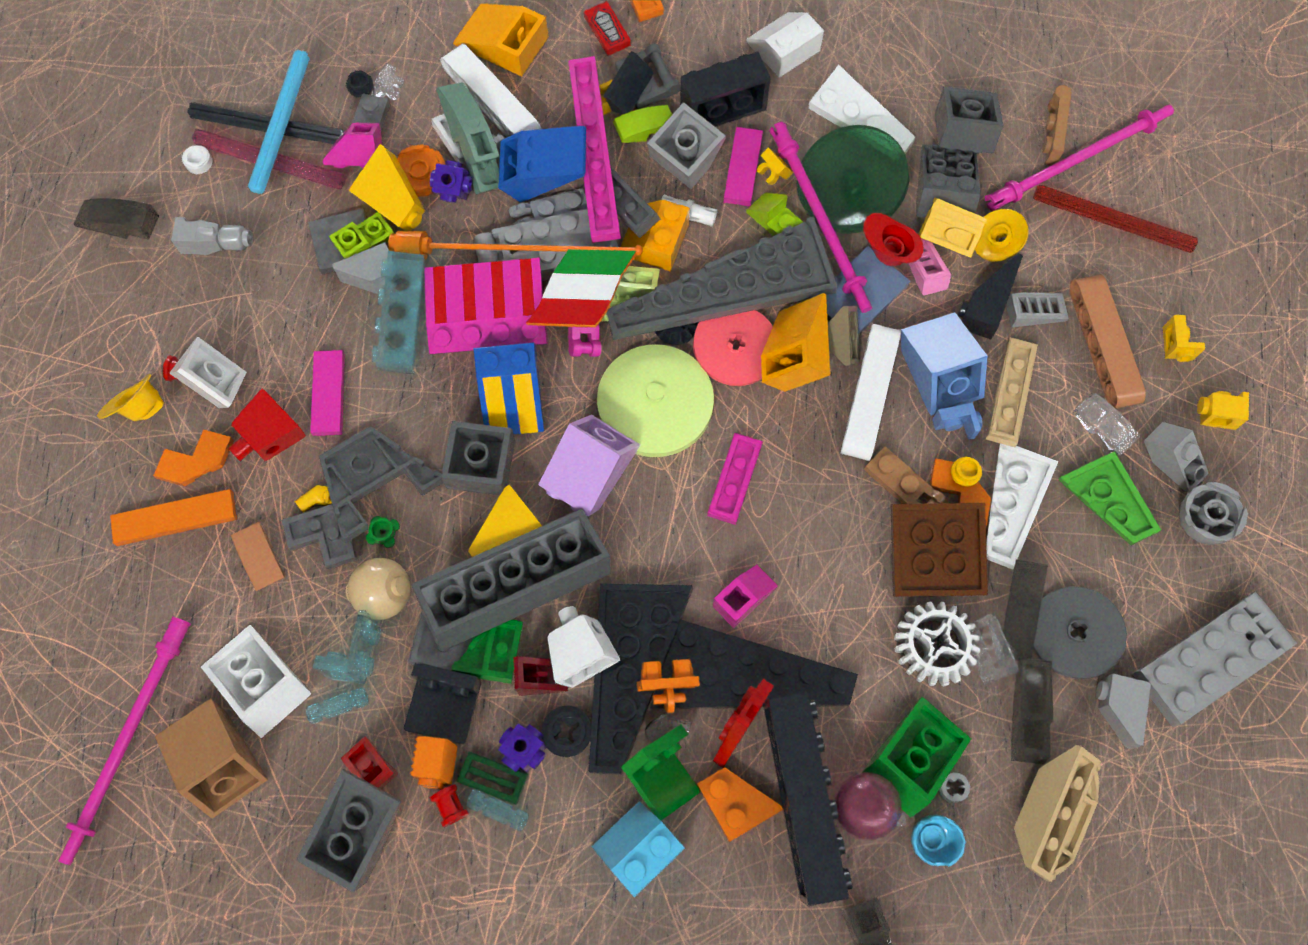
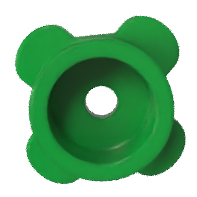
M380 516L373 517L370 521L366 541L370 545L378 543L384 545L385 548L393 547L395 545V533L400 529L399 522L395 519L388 520ZM384 529L386 531L385 534H380L381 530Z

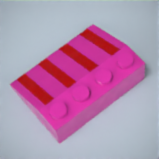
M540 257L424 268L429 354L474 351L473 348L535 343L536 345L548 344L547 326L526 325V322L532 316L543 297Z

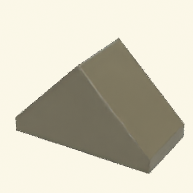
M842 306L828 323L829 351L844 365L860 364L857 306Z

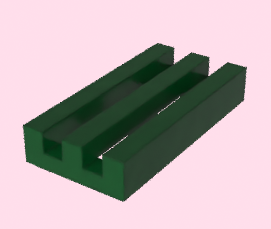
M469 751L456 782L517 806L529 774L519 770L515 772L504 764ZM474 760L519 778L518 783L515 784L471 766V763ZM467 773L512 789L514 793L510 796L466 778Z

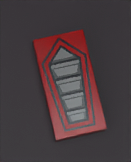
M607 1L584 11V18L607 56L631 46V39Z

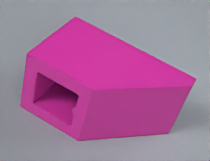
M352 123L328 150L323 159V165H333L336 168H345L347 166H360L364 168L379 144L383 146L380 124Z
M755 565L735 578L714 598L712 607L735 628L778 588V585L758 565Z

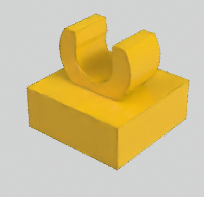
M767 148L760 155L767 163L760 164L757 172L763 175L767 170H771L770 177L766 179L768 184H775L779 176L787 180L793 174L789 165L779 157L778 153L770 148Z

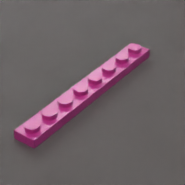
M595 56L568 60L577 126L586 127V169L583 178L592 243L621 239Z

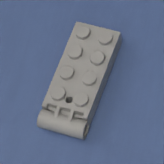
M588 209L491 229L492 233H481L473 238L474 244L618 247L616 240L592 243ZM475 249L478 263L540 257L542 281L550 280L552 273L566 254V252Z
M1254 591L1132 675L1135 679L1151 682L1150 699L1171 727L1183 724L1280 657L1287 650L1295 646L1297 642L1260 595Z

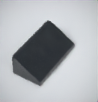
M633 51L628 54L604 94L611 110L621 115L633 110L654 75L652 69Z

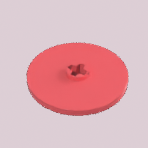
M756 310L701 321L697 325L693 337L695 358L707 372L708 376L720 383L730 386H746L756 383L762 379L761 354L773 326L765 316ZM734 340L739 341L740 347L738 350L733 349L732 343Z

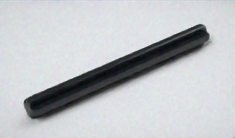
M191 102L188 108V114L193 119L263 132L267 131L272 117ZM289 120L284 135L334 144L344 133V130Z

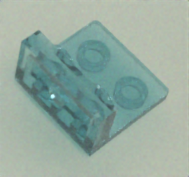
M359 610L348 659H346L344 654L327 652L326 657L315 656L313 668L328 679L365 684L367 676H371L374 668V658L371 657L373 646H377L380 640L381 629L378 627V623L370 618L367 611Z

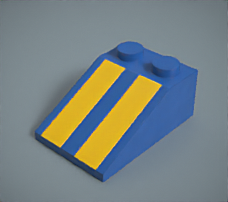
M525 343L473 348L483 424L511 428L513 435L544 432L536 344Z

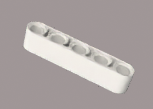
M462 43L440 59L447 74L456 83L463 82L479 108L506 137L520 131L542 129L535 117L465 44Z
M872 324L840 454L867 461L871 459L901 330Z

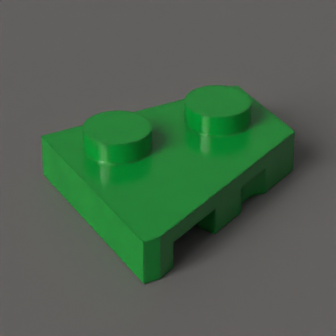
M511 619L476 636L468 645V650L459 661H455L452 665L451 671L475 676L478 679L512 684L514 674L513 657H516L518 653L523 621Z

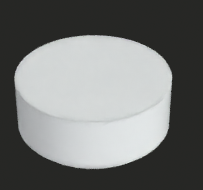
M191 146L182 155L183 164L193 174H202L212 166V157L203 146Z

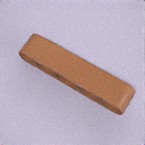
M1100 274L1072 280L1070 283L1071 299L1108 405L1112 409L1144 403L1146 397L1145 387L1105 277Z

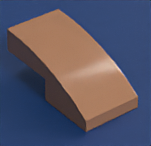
M260 521L231 535L241 562L256 591L286 577Z

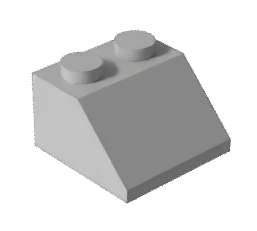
M683 102L647 142V146L652 159L692 189L709 170L726 135Z

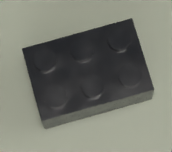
M759 52L743 54L736 59L718 62L711 67L690 71L686 75L681 76L680 106L684 102L714 127L766 111L771 77Z

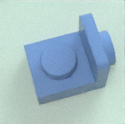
M973 402L938 409L932 419L935 430L945 428L946 431H954L964 425L968 440L975 439L982 428L981 415L978 411H975Z

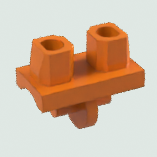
M690 659L673 660V678L662 679L661 661L642 663L641 680L637 682V692L663 690V694L653 695V704H664L666 713H673L675 703L686 701L685 693H674L673 689L700 686L699 676H694Z

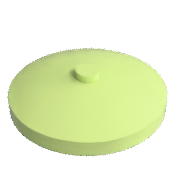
M644 345L623 353L606 369L598 387L597 406L600 420L639 443L640 447L636 454L641 456L664 457L687 449L703 435L713 413L714 393L707 372L691 355L667 345Z

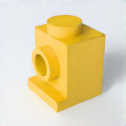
M1218 391L1208 397H1200L1197 405V412L1201 414L1200 425L1232 430L1238 429L1249 420V392L1243 391L1238 396H1234L1226 391Z

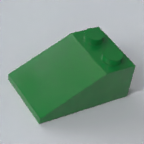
M921 697L876 751L861 774L912 818L932 802L968 746L971 738L924 697Z

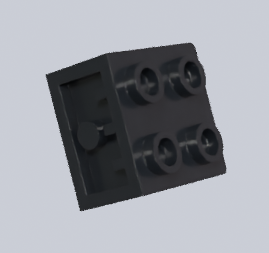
M415 663L411 675L417 682L404 724V730L465 744L481 688V681L475 676Z

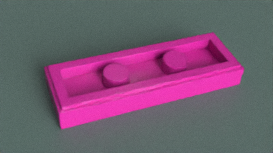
M736 127L723 203L751 206L762 141V130Z
M343 350L314 351L310 430L313 436L342 435L345 353Z
M734 433L707 516L736 525L763 441Z

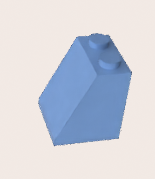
M955 312L901 329V352L930 415L936 414L938 409L963 405L984 398L988 356Z

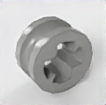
M953 772L948 775L938 792L943 800L949 803H957L968 797L970 784L964 775ZM957 780L961 784L958 789H962L961 794L955 793L950 795L947 792V789H950V787H946L947 781L952 783Z

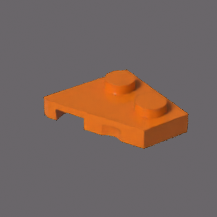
M725 767L697 783L700 792L729 842L783 810L780 804Z

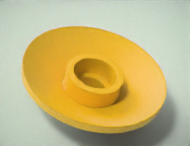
M999 209L984 216L988 221L984 224L983 232L975 247V252L981 258L988 261H1003L1013 257L1024 247L1028 239L1029 228L1025 218L1020 213L1011 209ZM1002 237H1006L1003 241L998 242Z

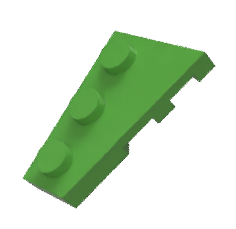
M1115 451L1059 478V481L1131 546L1161 531Z

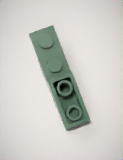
M463 82L436 88L453 142H459L469 175L472 177V184L476 195L499 189V168L496 159L500 155L490 128L477 102Z

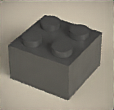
M943 86L935 111L939 147L948 150L959 149L975 153L993 154L1003 129L998 94Z
M452 421L441 474L445 487L452 490L500 495L507 486L515 445L512 429Z

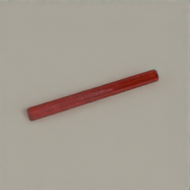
M1038 185L1033 194V199L1188 253H1192L1198 244V239L1194 236L1044 185Z

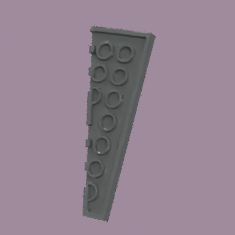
M813 216L808 217L806 222L793 228L791 226L784 228L782 233L771 238L764 237L757 244L747 249H738L707 263L703 269L690 275L685 273L680 276L679 280L664 286V284L655 287L654 291L639 298L635 296L609 308L606 316L612 339L617 340L810 299L822 293L826 295L833 294L837 291V284Z

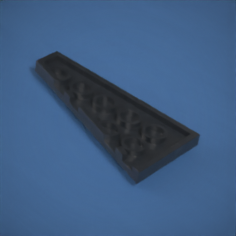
M600 583L598 621L619 655L620 661L594 676L589 756L590 774H623L621 766L628 761L654 690L637 692V682L641 680L642 663L661 661L662 671L693 591L692 585Z
M684 620L680 622L662 669V679L673 678L672 661L690 659L694 676H699L700 686L673 689L674 693H685L686 701L675 703V708L678 709L738 708L749 687L752 685L757 688L762 679L774 685L766 701L768 699L808 692L809 700L814 699L816 707L849 706L858 674ZM655 690L654 695L663 694V690ZM652 700L650 710L665 709L664 704H653Z

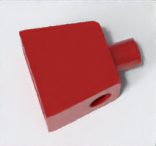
M262 388L233 420L231 426L240 434L241 438L228 449L239 461H242L253 450L264 461H267L302 440L306 435L299 425Z

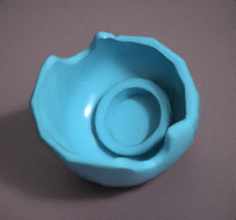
M928 815L922 817L914 825L911 835V843L915 854L931 866H952L964 854L966 841L963 831L953 820L946 816Z

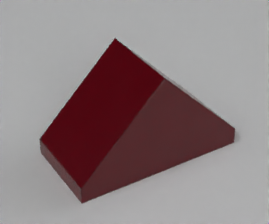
M513 657L515 690L519 696L568 691V686L555 683L551 659Z

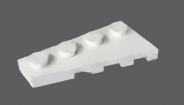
M840 65L836 67L809 102L808 108L898 162H900L914 143L915 136Z
M999 445L986 539L987 560L1012 570L1014 569L1058 461L1018 446Z

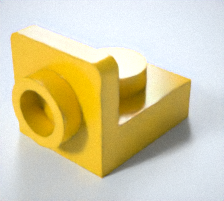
M1173 315L1162 327L1166 359L1189 362L1193 361L1205 350V343L1188 342L1190 339V328L1186 324V315Z

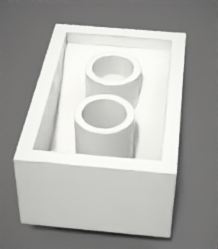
M251 625L201 666L239 718L261 738L311 695V692Z

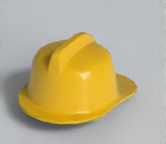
M146 375L140 382L113 397L102 407L97 417L104 419L114 413H118L132 421L146 420L152 417L164 405L158 391L149 382L152 375Z

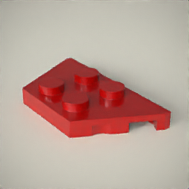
M762 679L757 688L752 685L749 687L740 705L733 712L718 737L723 743L713 762L724 768L774 685Z

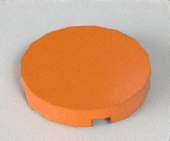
M423 144L412 145L403 149L398 154L397 159L417 196L423 197L434 193L432 192L433 187H430V175L432 170H435L436 163L445 165V160L441 153Z

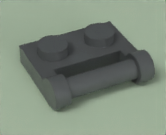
M651 44L644 51L636 54L646 64L649 62L653 63L664 85L658 87L652 77L635 105L637 110L673 96L681 88L678 80L672 77L662 59V52L657 44ZM626 58L615 62L617 72Z

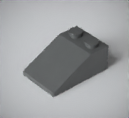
M343 769L296 860L354 893L367 883L383 851L401 800Z

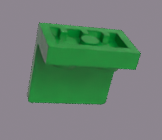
M682 724L641 749L621 766L652 813L660 821L700 793V789L675 755L682 748L679 742L689 735Z

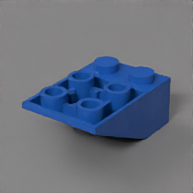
M585 126L520 131L500 141L498 188L520 203L585 176Z

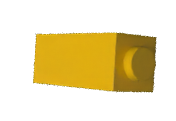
M379 144L349 188V191L405 231H412V229L420 224L425 209L396 156Z
M510 485L503 489L470 546L468 552L471 557L542 526Z

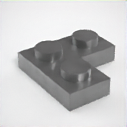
M332 504L281 520L287 545L291 551L319 542L327 569L358 560L353 540L351 539L346 543L342 540Z

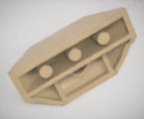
M1075 745L1038 769L1014 826L1025 867L1049 882H1052L1056 875L1062 873L1074 862L1098 804V771L1101 767V761L1079 745Z

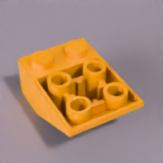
M480 3L453 44L458 47L463 43L475 55L522 77L548 39L546 17L524 6Z
M825 293L779 311L761 354L762 383L786 392L830 376L827 299Z

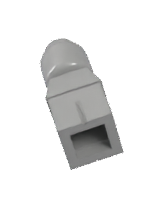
M176 217L171 241L181 254L205 256L221 251L222 248L224 250L241 251L246 247H251L253 244V234L251 230H246L242 225H223L220 227L219 224L208 221H188L185 217Z

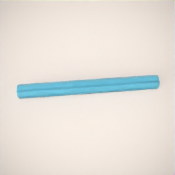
M296 50L292 56L248 183V188L253 193L262 194L265 191L310 59L305 51Z

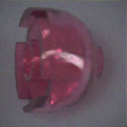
M863 772L849 777L841 784L834 798L838 811L837 822L847 833L858 840L873 841L886 837L895 829L901 817L902 802L898 790L889 780L879 774Z

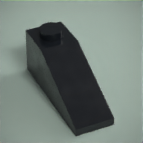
M1017 253L973 291L969 301L963 300L957 316L962 318L961 321L970 333L990 340L993 338L1001 322L1023 257L1022 254Z

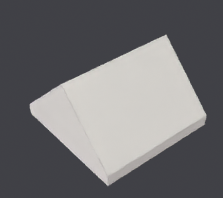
M199 337L192 342L170 371L172 376L218 408H228L232 404L247 373Z

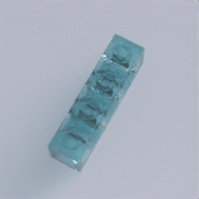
M388 251L387 259H382L381 277H385L384 288H379L378 305H382L381 317L376 316L375 334H379L378 345H373L372 362L376 363L378 371L414 374L425 268L424 255ZM399 278H404L409 281V285L405 290L399 291L393 288L394 282ZM400 306L406 309V314L401 319H393L390 316L391 310L395 307ZM392 335H399L403 338V343L398 348H390L387 345L388 339Z

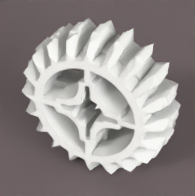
M932 602L926 603L925 610L922 606L917 605L914 608V614L907 612L904 615L906 622L901 621L898 624V629L903 633H896L894 640L903 644L896 646L894 650L896 653L905 654V656L899 659V664L902 665L908 662L911 665L906 671L908 675L912 674L915 670L919 672L917 676L918 682H922L928 676L929 686H934L939 679L940 684L944 687L949 684V678L954 683H957L961 680L960 674L964 676L970 674L971 671L968 666L977 664L976 658L972 655L980 653V648L972 645V643L980 640V636L970 634V631L975 628V624L970 623L966 625L963 622L968 617L966 613L959 617L955 615L957 606H952L949 611H946L944 602H940L937 609H935ZM926 621L941 622L936 631L926 628L922 630L917 627V625ZM951 629L958 637L960 649H958L959 645L954 643L950 637ZM941 634L939 640L942 642L940 645L943 646L933 653L935 649L933 644L935 642L931 641ZM913 638L924 649L923 659L920 658L915 650ZM938 657H945L947 659L951 657L957 660L950 667L940 668L932 666Z

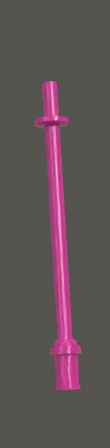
M1166 105L1153 113L1147 109L1140 111L1137 117L1138 121L1020 182L1014 180L1006 182L1003 188L985 196V201L991 200L986 203V206L990 211H995L1010 202L1016 203L1022 199L1023 192L1142 130L1147 134L1153 133L1157 128V122L1174 114L1173 107Z
M778 122L769 130L778 147L777 153L780 158L787 159L847 281L843 285V292L845 294L852 293L861 312L866 313L872 309L863 289L867 279L865 276L857 277L797 155L799 145L797 141L792 139L786 123Z
M172 617L161 642L157 641L155 648L157 649L156 653L158 656L77 823L68 822L66 828L72 830V833L58 860L59 862L71 865L85 835L94 837L96 832L89 828L169 660L179 656L181 652L179 647L191 623L177 617Z

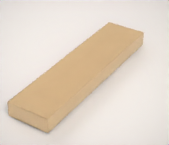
M1009 337L1006 343L986 440L1011 447H1016L1018 444L1038 344Z

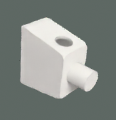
M574 606L566 607L559 611L558 615L562 626L550 632L547 637L555 683L573 688L620 661L619 655L597 619L584 614L578 615Z

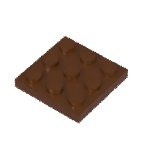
M985 503L891 504L894 597L988 595Z

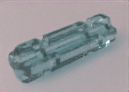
M361 687L352 690L350 695L344 693L323 700L321 705L319 703L306 707L307 719L311 724L323 721V717L329 719L352 711L354 706L356 709L366 706L369 703L368 694L365 688Z
M473 790L470 793L466 804L469 809L476 812L480 809L483 811V815L505 825L509 822L511 823L510 827L518 831H522L525 828L529 818L527 812L518 808L514 811L512 810L513 806L491 796L485 798L486 794L478 790Z

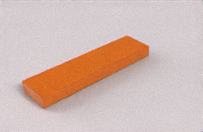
M231 489L110 515L113 544L121 546L237 520L234 493Z

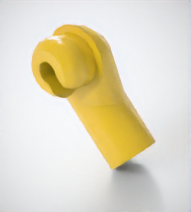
M321 485L314 486L294 501L302 513L315 504L323 506L332 504L327 486Z

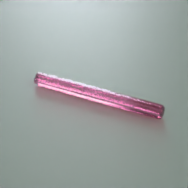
M196 129L192 135L195 145H200L252 163H256L261 149L201 129ZM278 153L272 168L338 190L343 188L346 181L342 173Z

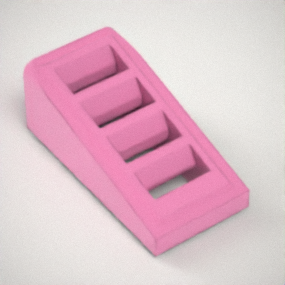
M921 238L923 248L926 251L923 252L921 258L916 262L909 263L922 295L944 291L949 287L951 273L933 243Z

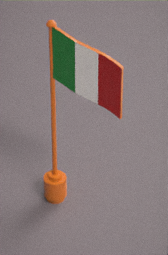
M397 231L390 234L388 240V249L391 256H396L398 259L426 260L433 249L566 252L552 273L540 304L526 322V325L596 328L609 310L625 271L634 257L640 256L643 252V248L638 244L636 247L433 243L432 238L428 237L426 231Z

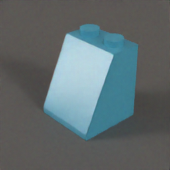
M640 801L591 846L634 897L685 848L669 829Z

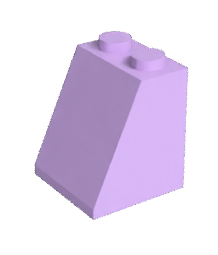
M592 414L568 425L538 485L544 488L550 497L563 500L569 504L574 512L583 509L586 516H590L601 508L636 454L640 444Z

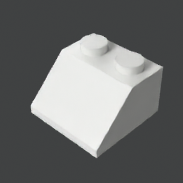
M787 12L747 38L746 42L755 52H759L762 60L780 78L820 51L824 30L808 13Z

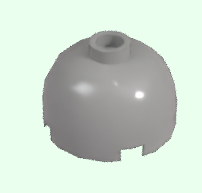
M1208 482L1188 492L1180 504L1178 516L1181 526L1188 536L1199 543L1215 545L1226 543L1239 535L1247 524L1248 512L1246 507L1243 508L1239 500L1241 496L1237 491L1226 484Z

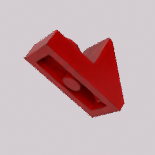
M366 736L341 757V760L352 774L379 789L385 787L398 774Z

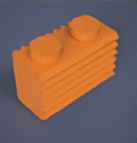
M418 736L415 739L418 743L414 745L416 750L413 752L415 757L412 759L414 764L411 765L413 770L410 774L418 779V785L424 786L423 788L442 790L444 784L452 785L458 746L449 739Z

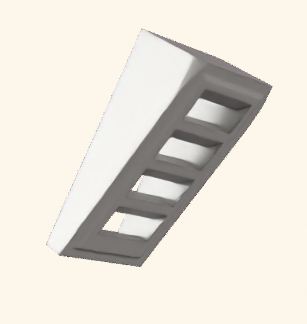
M1012 293L1009 295L1006 304L1011 328L1064 322L1069 319L1063 293ZM1052 302H1056L1059 313H1054ZM1043 303L1046 304V308H1047V312H1048V313H1044V312H1043V308H1042V304H1043ZM1034 304L1036 306L1037 313H1033L1032 305ZM1021 306H1025L1027 313H1023Z

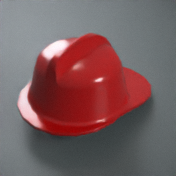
M872 213L866 217L864 221V234L881 263L894 267L903 263H913L921 258L924 251L923 242L913 229L881 213Z

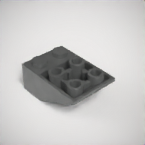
M938 144L922 145L916 197V217L926 218L934 198L976 213L981 195L977 153L959 149L948 150L939 147Z

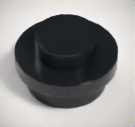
M357 70L349 74L346 87L352 96L361 97L362 93H371L374 83L370 75L364 71Z

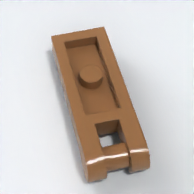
M1060 85L1055 89L1053 98L1047 106L1050 112L1046 122V130H1049V136H1046L1042 153H1046L1045 165L1051 166L1057 163L1064 152L1072 94L1071 89L1065 85Z
M886 446L864 468V471L902 504H921L917 501L921 496L928 500L926 504L948 503L944 494L932 488Z

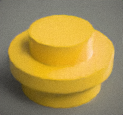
M961 457L953 463L951 475L956 483L969 487L975 485L980 480L982 468L974 458Z

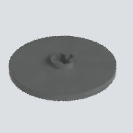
M1065 587L1051 592L1038 603L1030 619L1029 635L1035 653L1048 668L1065 677L1089 679L1100 676L1109 671L1119 661L1125 650L1127 631L1120 611L1107 597L1089 588ZM1072 626L1076 629L1080 627L1084 629L1085 632L1082 634L1084 639L1079 636L1075 638L1071 636Z

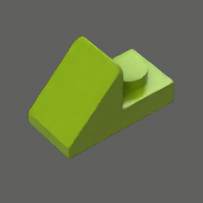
M765 192L746 209V213L772 236L782 233L786 227L791 226L793 228L804 223L786 207L788 196L785 194Z

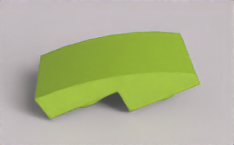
M668 105L652 106L621 115L614 119L613 124L622 143L646 142L649 134H655L672 116Z
M377 212L358 225H355L352 221L331 234L329 238L345 259L382 243H387L390 234L394 232L381 214Z

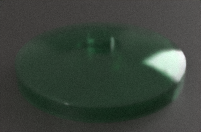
M852 125L829 132L811 146L801 162L836 233L854 234L864 232V221L872 213H881L891 217L902 204L909 187V166L902 147L887 132L872 126ZM797 181L799 200L807 215L813 217L814 214Z

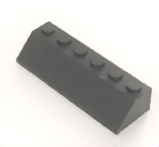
M580 509L411 584L428 627L440 652L609 575L610 555L583 509Z

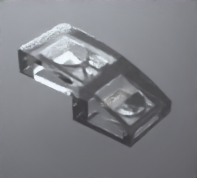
M1091 393L1073 411L1090 434L1097 433L1111 452L1115 451L1117 456L1122 455L1140 437L1139 433L1125 417L1097 393Z

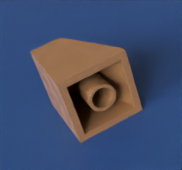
M211 698L155 736L178 793L212 819L268 780L227 712Z

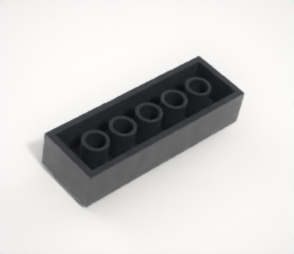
M808 692L768 699L763 704L800 901L808 906L849 899L848 890L852 889V880L849 869H844L842 865L841 855L845 854V846L841 833L836 834L834 820H838V811L835 800H829L827 786H831V776L828 766H822L820 753L824 752L825 749L821 732L816 733L813 720L818 719L815 700H809Z

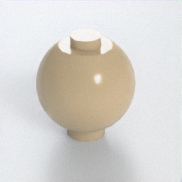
M372 558L358 565L352 572L346 586V597L353 608L362 616L373 620L389 619L400 613L408 603L411 594V582L407 572L400 564L387 558Z

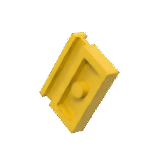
M934 198L932 207L928 211L918 235L920 238L971 258L983 232V226L987 223L988 219Z

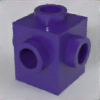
M446 160L445 165L436 163V168L432 170L430 175V187H433L432 192L440 196V200L456 203L457 199L467 200L468 193H470L472 188V177L469 175L468 170L462 168V163ZM449 175H451L452 181L450 184H448Z
M517 724L514 729L509 727L499 740V743L502 745L498 750L505 755L501 761L515 772L519 768H522L527 773L531 768L535 770L546 756L544 752L546 745L541 741L544 735L530 724L526 728L520 724ZM520 740L525 741L527 744L523 752L515 750Z

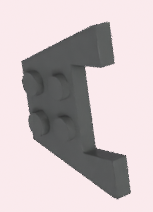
M371 426L319 455L344 543L368 530V523L353 504L400 475L406 474L422 496L443 484L440 472L437 470L434 472L425 466L422 460L416 456H410L401 450V446Z

